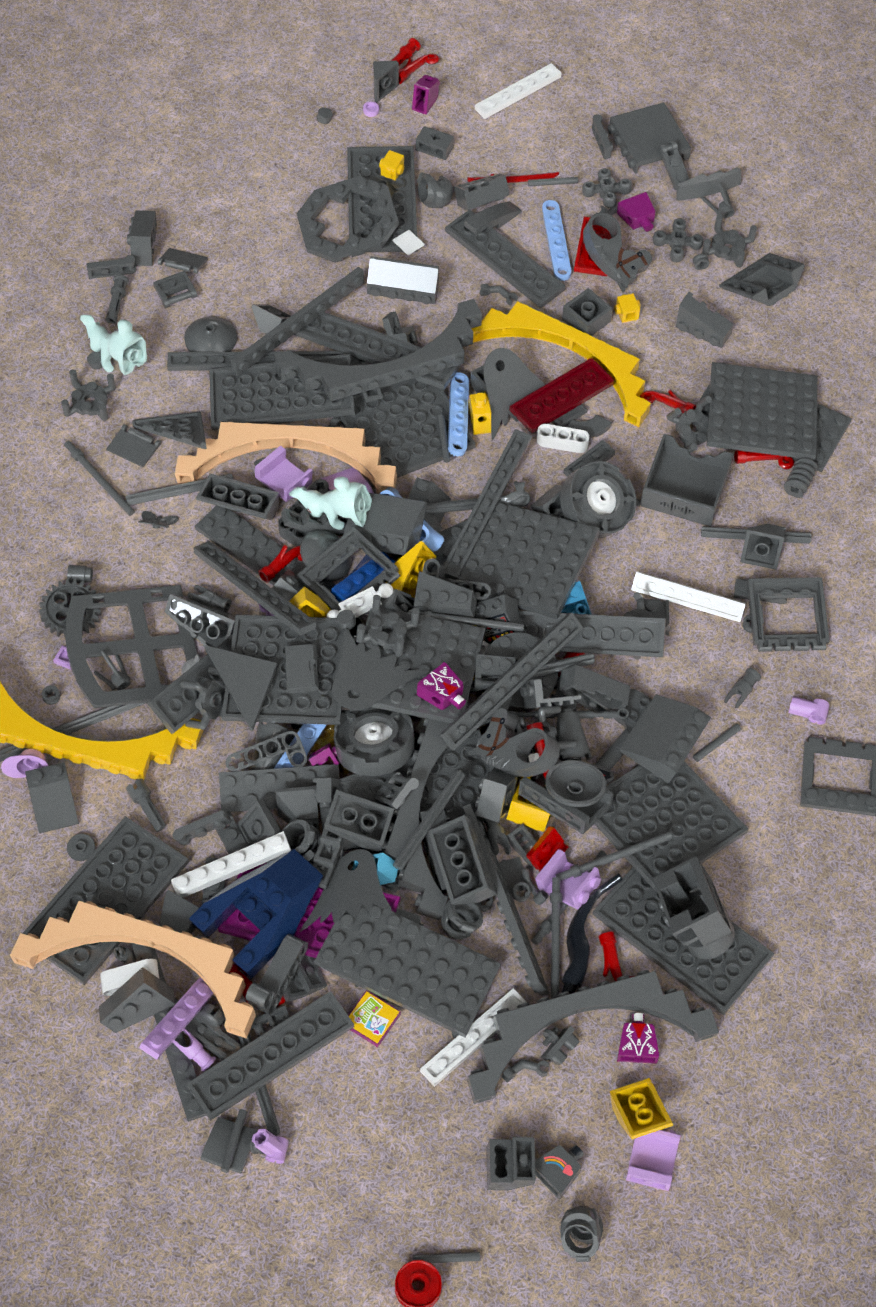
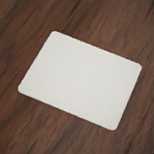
M410 230L392 240L407 255L425 245Z

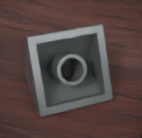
M373 61L374 100L376 103L399 86V62Z

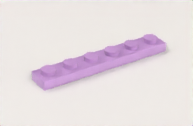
M201 977L141 1043L139 1048L156 1060L214 995Z

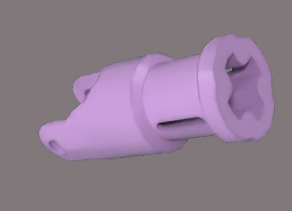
M184 1028L183 1031L190 1038L189 1046L183 1047L175 1040L173 1043L190 1060L193 1059L201 1067V1071L204 1072L216 1060V1057H211L203 1049V1045Z

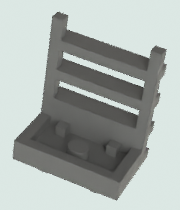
M541 679L529 680L520 687V694L524 700V709L574 704V700L581 699V695L543 699Z

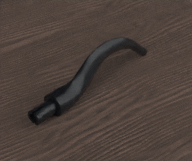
M619 873L589 896L587 902L582 904L571 920L566 942L569 965L562 979L564 987L561 993L569 992L572 994L575 993L576 989L582 987L590 956V946L584 929L585 921L597 899L623 881Z

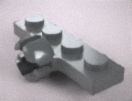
M206 1004L185 1029L203 1047L221 1060H224L240 1050L242 1045L221 1031L220 1027L226 1018L224 1012L219 1008L214 1014L213 1010L216 1008V1005ZM175 1005L163 1010L160 1016L164 1018Z

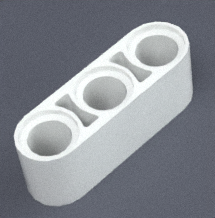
M542 424L538 427L537 443L546 448L583 453L588 449L589 434L580 429Z
M145 959L101 972L102 994L104 996H111L142 967L159 978L157 960Z

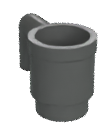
M69 564L67 572L69 583L72 584L74 579H76L77 583L82 581L85 584L86 582H92L93 568Z

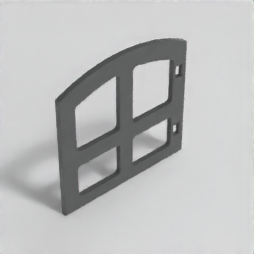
M181 585L72 596L65 625L67 656L80 689L94 708L149 702L170 684L162 685L160 683L154 657L155 650L182 648L186 661L197 655L193 637L187 629L178 623L179 634L150 636L144 613V603L168 601L170 594L183 597ZM162 593V596L152 597L151 594ZM104 599V602L93 603V600ZM122 605L128 607L134 639L84 644L82 642V625L85 610ZM101 650H104L108 656L137 653L145 687L105 692L95 680L86 659L103 656L100 652Z

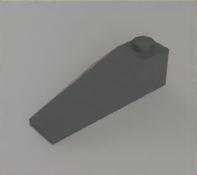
M169 595L165 613L180 626L187 629L193 638H197L204 647L206 645L217 647L233 633L235 615L177 595Z

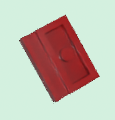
M549 826L527 853L526 857L535 869L540 872L558 849L566 852L569 847L564 844V840L557 830Z

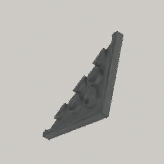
M200 411L132 420L134 428L198 448L207 449Z
M206 645V653L210 657L249 729L253 731L277 670V663Z

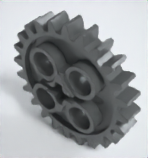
M66 579V584L64 585L59 581L58 587L52 584V591L46 589L47 596L42 595L43 602H39L40 608H42L39 610L40 615H42L41 621L45 622V628L50 627V633L56 631L57 637L64 633L65 637L66 619L62 621L57 619L62 616L67 618L69 607L67 595L70 594L72 598V596L96 594V590L91 591L90 585L84 587V581L79 585L76 579H74L72 584ZM59 599L64 600L62 603H56ZM100 599L93 600V603H100ZM100 608L85 610L82 631L89 633L88 627L95 628L94 622H99L98 616L101 615Z

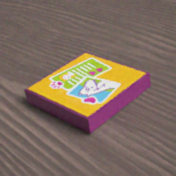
M366 990L348 1015L354 1023V1028L350 1031L378 1048L400 1017L401 1011Z

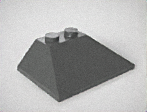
M769 253L719 284V287L767 306H772L796 289L805 266L803 263Z

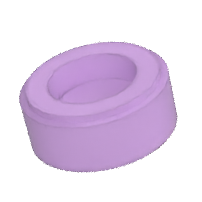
M372 101L366 102L363 105V113L368 117H374L379 113V105Z

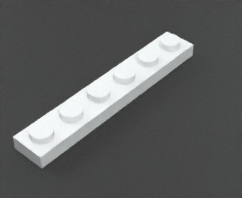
M551 63L477 103L475 110L486 119L561 78V72Z
M639 571L636 572L631 589L738 622L741 621L746 605L745 602Z
M284 831L171 879L175 894L184 898L280 857L291 851Z
M513 988L472 1023L466 1038L460 1035L457 1036L421 1067L420 1072L435 1087L480 1048L484 1041L497 1033L493 1017L497 1014L498 1010L509 1008V1011L517 1009L518 1005L527 1002Z

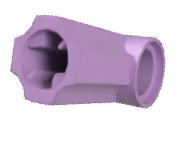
M792 696L788 713L809 718L810 722H817V724L822 725L826 722L830 705L823 699L810 701Z
M259 1129L258 1132L253 1134L252 1142L256 1148L266 1154L265 1159L272 1163L277 1161L276 1163L278 1164L284 1163L288 1146L286 1138L275 1136L266 1129Z

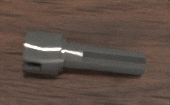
M137 779L135 783L138 787L134 789L132 784H129L126 787V791L134 803L140 804L155 831H161L166 827V824L150 799L151 791L143 779Z

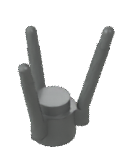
M718 183L724 200L719 204V209L705 197L700 198L717 215H723L724 219L734 215L735 210L732 207L727 190L724 191L721 183Z
M101 650V654L114 672L111 675L112 680H108L97 671H94V674L108 684L113 691L115 689L124 690L130 685L131 679L127 675L120 656L115 655L121 672L116 669L105 651Z

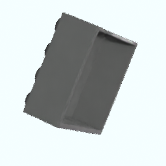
M663 434L643 488L640 506L711 527L730 473L734 454L724 451L717 456L706 454L702 458L694 457L688 452V449L680 447L673 436Z

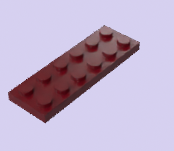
M590 358L512 404L509 411L533 434L538 431L540 425L551 423L614 385L615 380L593 358Z

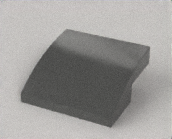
M304 955L283 994L286 1002L303 998L327 987L319 967L314 964V957Z
M220 1117L217 1118L200 1160L222 1166L235 1122ZM243 1126L231 1163V1171L242 1173L249 1159L251 1137L258 1130Z

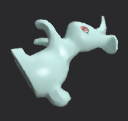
M92 315L80 316V320L86 326L91 349L95 352L101 351V364L105 371L109 373L114 370L110 361L111 357L119 363L120 371L124 375L130 374L136 365L140 367L147 361L146 342L140 334L132 330L133 325L128 320H119L117 324L118 331L109 334L106 328L100 325V322H94Z
M342 476L334 479L335 489L324 494L316 490H307L305 486L295 487L289 492V496L297 498L313 517H320L325 513L330 525L338 530H342L345 525L344 522L339 521L338 515L344 518H351L356 525L363 527L367 518L366 512L370 510L372 498L365 485L358 482H349L348 478Z

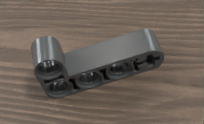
M318 479L307 490H316L324 494L329 491V484L326 480ZM297 499L289 510L301 513L305 507ZM282 517L278 520L279 535L294 546H300L302 539L309 532L291 527L286 528L288 526L284 525Z
M429 559L424 563L423 573L466 589L470 588L474 592L477 603L496 597L495 590L486 583L444 579L445 568L436 559ZM437 566V570L431 573V569Z
M287 731L229 755L225 763L230 771L235 772L286 752L291 765L302 767L307 762V755L298 734L294 731ZM288 734H293L296 737V743L292 746L285 743V737ZM269 742L277 743L278 750L275 753H269L266 750V745ZM251 749H256L259 752V758L255 761L248 758L247 754ZM244 752L248 764L244 765V761L238 763V768L229 765L232 757H235V759L242 758L240 753ZM295 753L303 754L304 760L301 764L293 762L292 757Z
M291 934L285 936L260 984L252 983L247 991L246 1000L252 1007L269 1015L275 1011L308 949V942Z

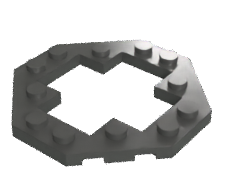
M362 176L314 190L297 212L307 252L335 263L342 261L344 257H355L365 254V251L373 248L374 250L381 249L399 225L388 185ZM353 192L376 200L370 211L371 214L382 218L367 238L351 234L342 246L319 237L325 230V225L315 221V218L329 199L344 204Z

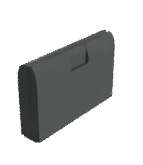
M316 645L285 646L287 693L319 690Z

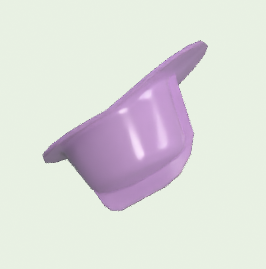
M26 749L18 756L6 758L2 762L1 769L9 777L23 778L26 777L25 771L49 765L45 761V753H41L36 749Z

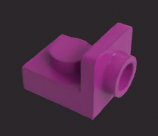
M330 743L310 754L308 759L312 766L317 763L322 765L329 760V756L335 765L340 763L335 746L332 747Z

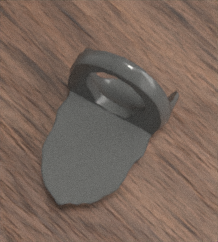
M516 480L514 485L517 491L501 497L499 501L500 503L522 508L528 505L531 497L529 493L524 491L525 483H519Z

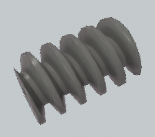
M800 458L795 462L784 484V490L787 494L796 498H802L803 493L807 492L810 482L818 469V465L813 460Z

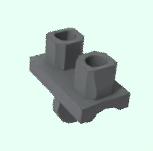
M569 1026L567 1029L564 1028L560 1033L557 1027H554L552 1031L549 1029L543 1031V1036L545 1037V1040L542 1042L543 1045L547 1047L551 1042V1045L541 1056L545 1061L550 1059L555 1064L560 1065L567 1058V1055L560 1049L563 1044L570 1051L577 1046L580 1041L573 1034L575 1029L572 1026Z

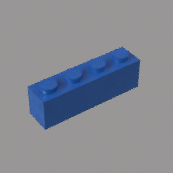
M382 552L392 563H395L392 558ZM366 554L352 573L331 589V593L340 603L357 594L384 569Z

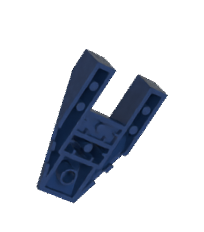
M293 849L232 882L206 901L189 920L207 939L236 909L254 924L260 932L232 959L235 965L252 979L273 958L287 934L295 935L310 900L313 899L324 876Z

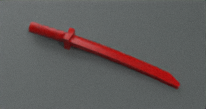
M559 172L506 176L507 183L528 182V180L549 179L557 177ZM467 177V182L485 177Z

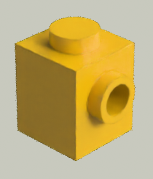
M389 150L379 163L381 175L396 181L398 176L402 175L404 171V155Z
M634 293L617 297L616 304H614L615 314H619L622 323L639 319L640 302L636 300Z

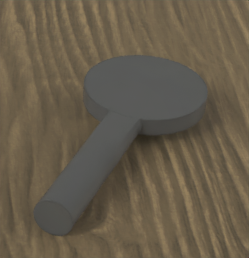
M86 834L73 836L67 844L68 855L76 861L87 860L96 849L94 840Z

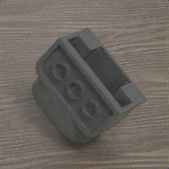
M697 856L653 878L660 898L658 905L662 912H665L662 915L667 926H670L675 938L679 939L684 946H687L695 957L699 959H712L722 955L729 949L735 937L734 927L725 906L719 898L713 881Z

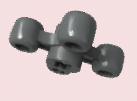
M607 168L599 170V184L588 181L582 186V193L585 197H592L594 194L599 193L600 197L603 198L604 206L607 208H613L616 205L615 192L626 195L632 190L631 180L622 179L616 183L611 177V171Z
M682 218L674 220L671 234H666L661 230L653 234L652 240L654 245H670V259L676 263L682 261L685 246H690L693 250H700L704 243V239L700 234H694L691 237L687 236L685 232L686 222Z

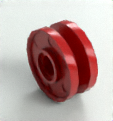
M412 1260L401 1267L395 1278V1295L403 1307H433L439 1300L442 1289L441 1276L431 1263L423 1260ZM419 1281L424 1284V1288L417 1291L413 1289L412 1284Z

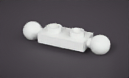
M388 583L380 585L378 591H375L372 586L340 602L338 605L341 610H330L327 613V618H337V615L343 610H351L356 618L370 611L374 595H380L386 599L392 595L394 589Z

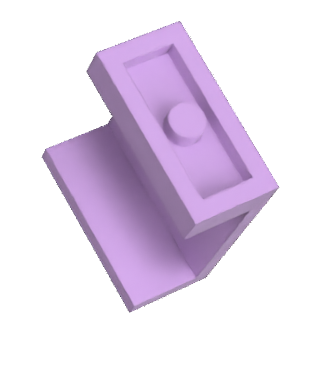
M280 445L255 466V478L270 490L279 492V497L288 502L291 498H295L289 496V492L295 487L305 486L307 488L312 483V470L309 468L306 472H303L286 459V449Z
M558 849L535 878L538 890H544L549 896L552 893V878L556 877L555 874L566 871L573 866V864L567 862L565 852ZM596 867L590 873L586 871L581 873L582 876L570 877L560 881V893H562L563 903L578 910L582 904L587 902L589 895L594 889L598 888L601 882L599 870Z
M665 1129L664 1131L659 1130L635 1138L626 1181L669 1191L681 1135L676 1134L675 1131Z

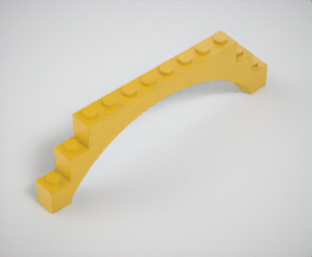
M518 301L507 315L491 308L482 320L481 326L471 328L473 331V343L500 337H524L560 345L574 351L587 360L593 358L615 380L613 387L623 404L625 412L624 421L640 427L650 412L651 403L639 397L644 392L645 380L634 376L638 371L640 359L602 340L596 339L588 333L577 330L573 326H569Z
M0 681V743L6 742L18 748L36 749L41 753L50 754L58 759L65 758L76 764L90 765L94 769L102 768L113 774H124L131 779L144 780L151 760L158 764L170 765L177 745L184 749H197L203 730L186 727L184 724L173 734L168 729H165L153 735L125 741H92L71 737L54 731L30 717L8 695ZM191 718V719H190V720H195V721H201V720H198V719H195V718Z

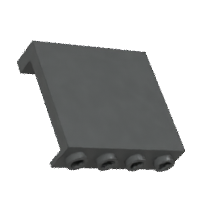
M664 102L610 117L608 131L610 134H613L615 144L619 145L622 156L626 157L629 168H632L635 174L638 172L639 166L662 160L658 147L663 144L668 145L672 141H676L679 154L683 160L690 158L691 147ZM671 151L667 152L668 156L672 155Z

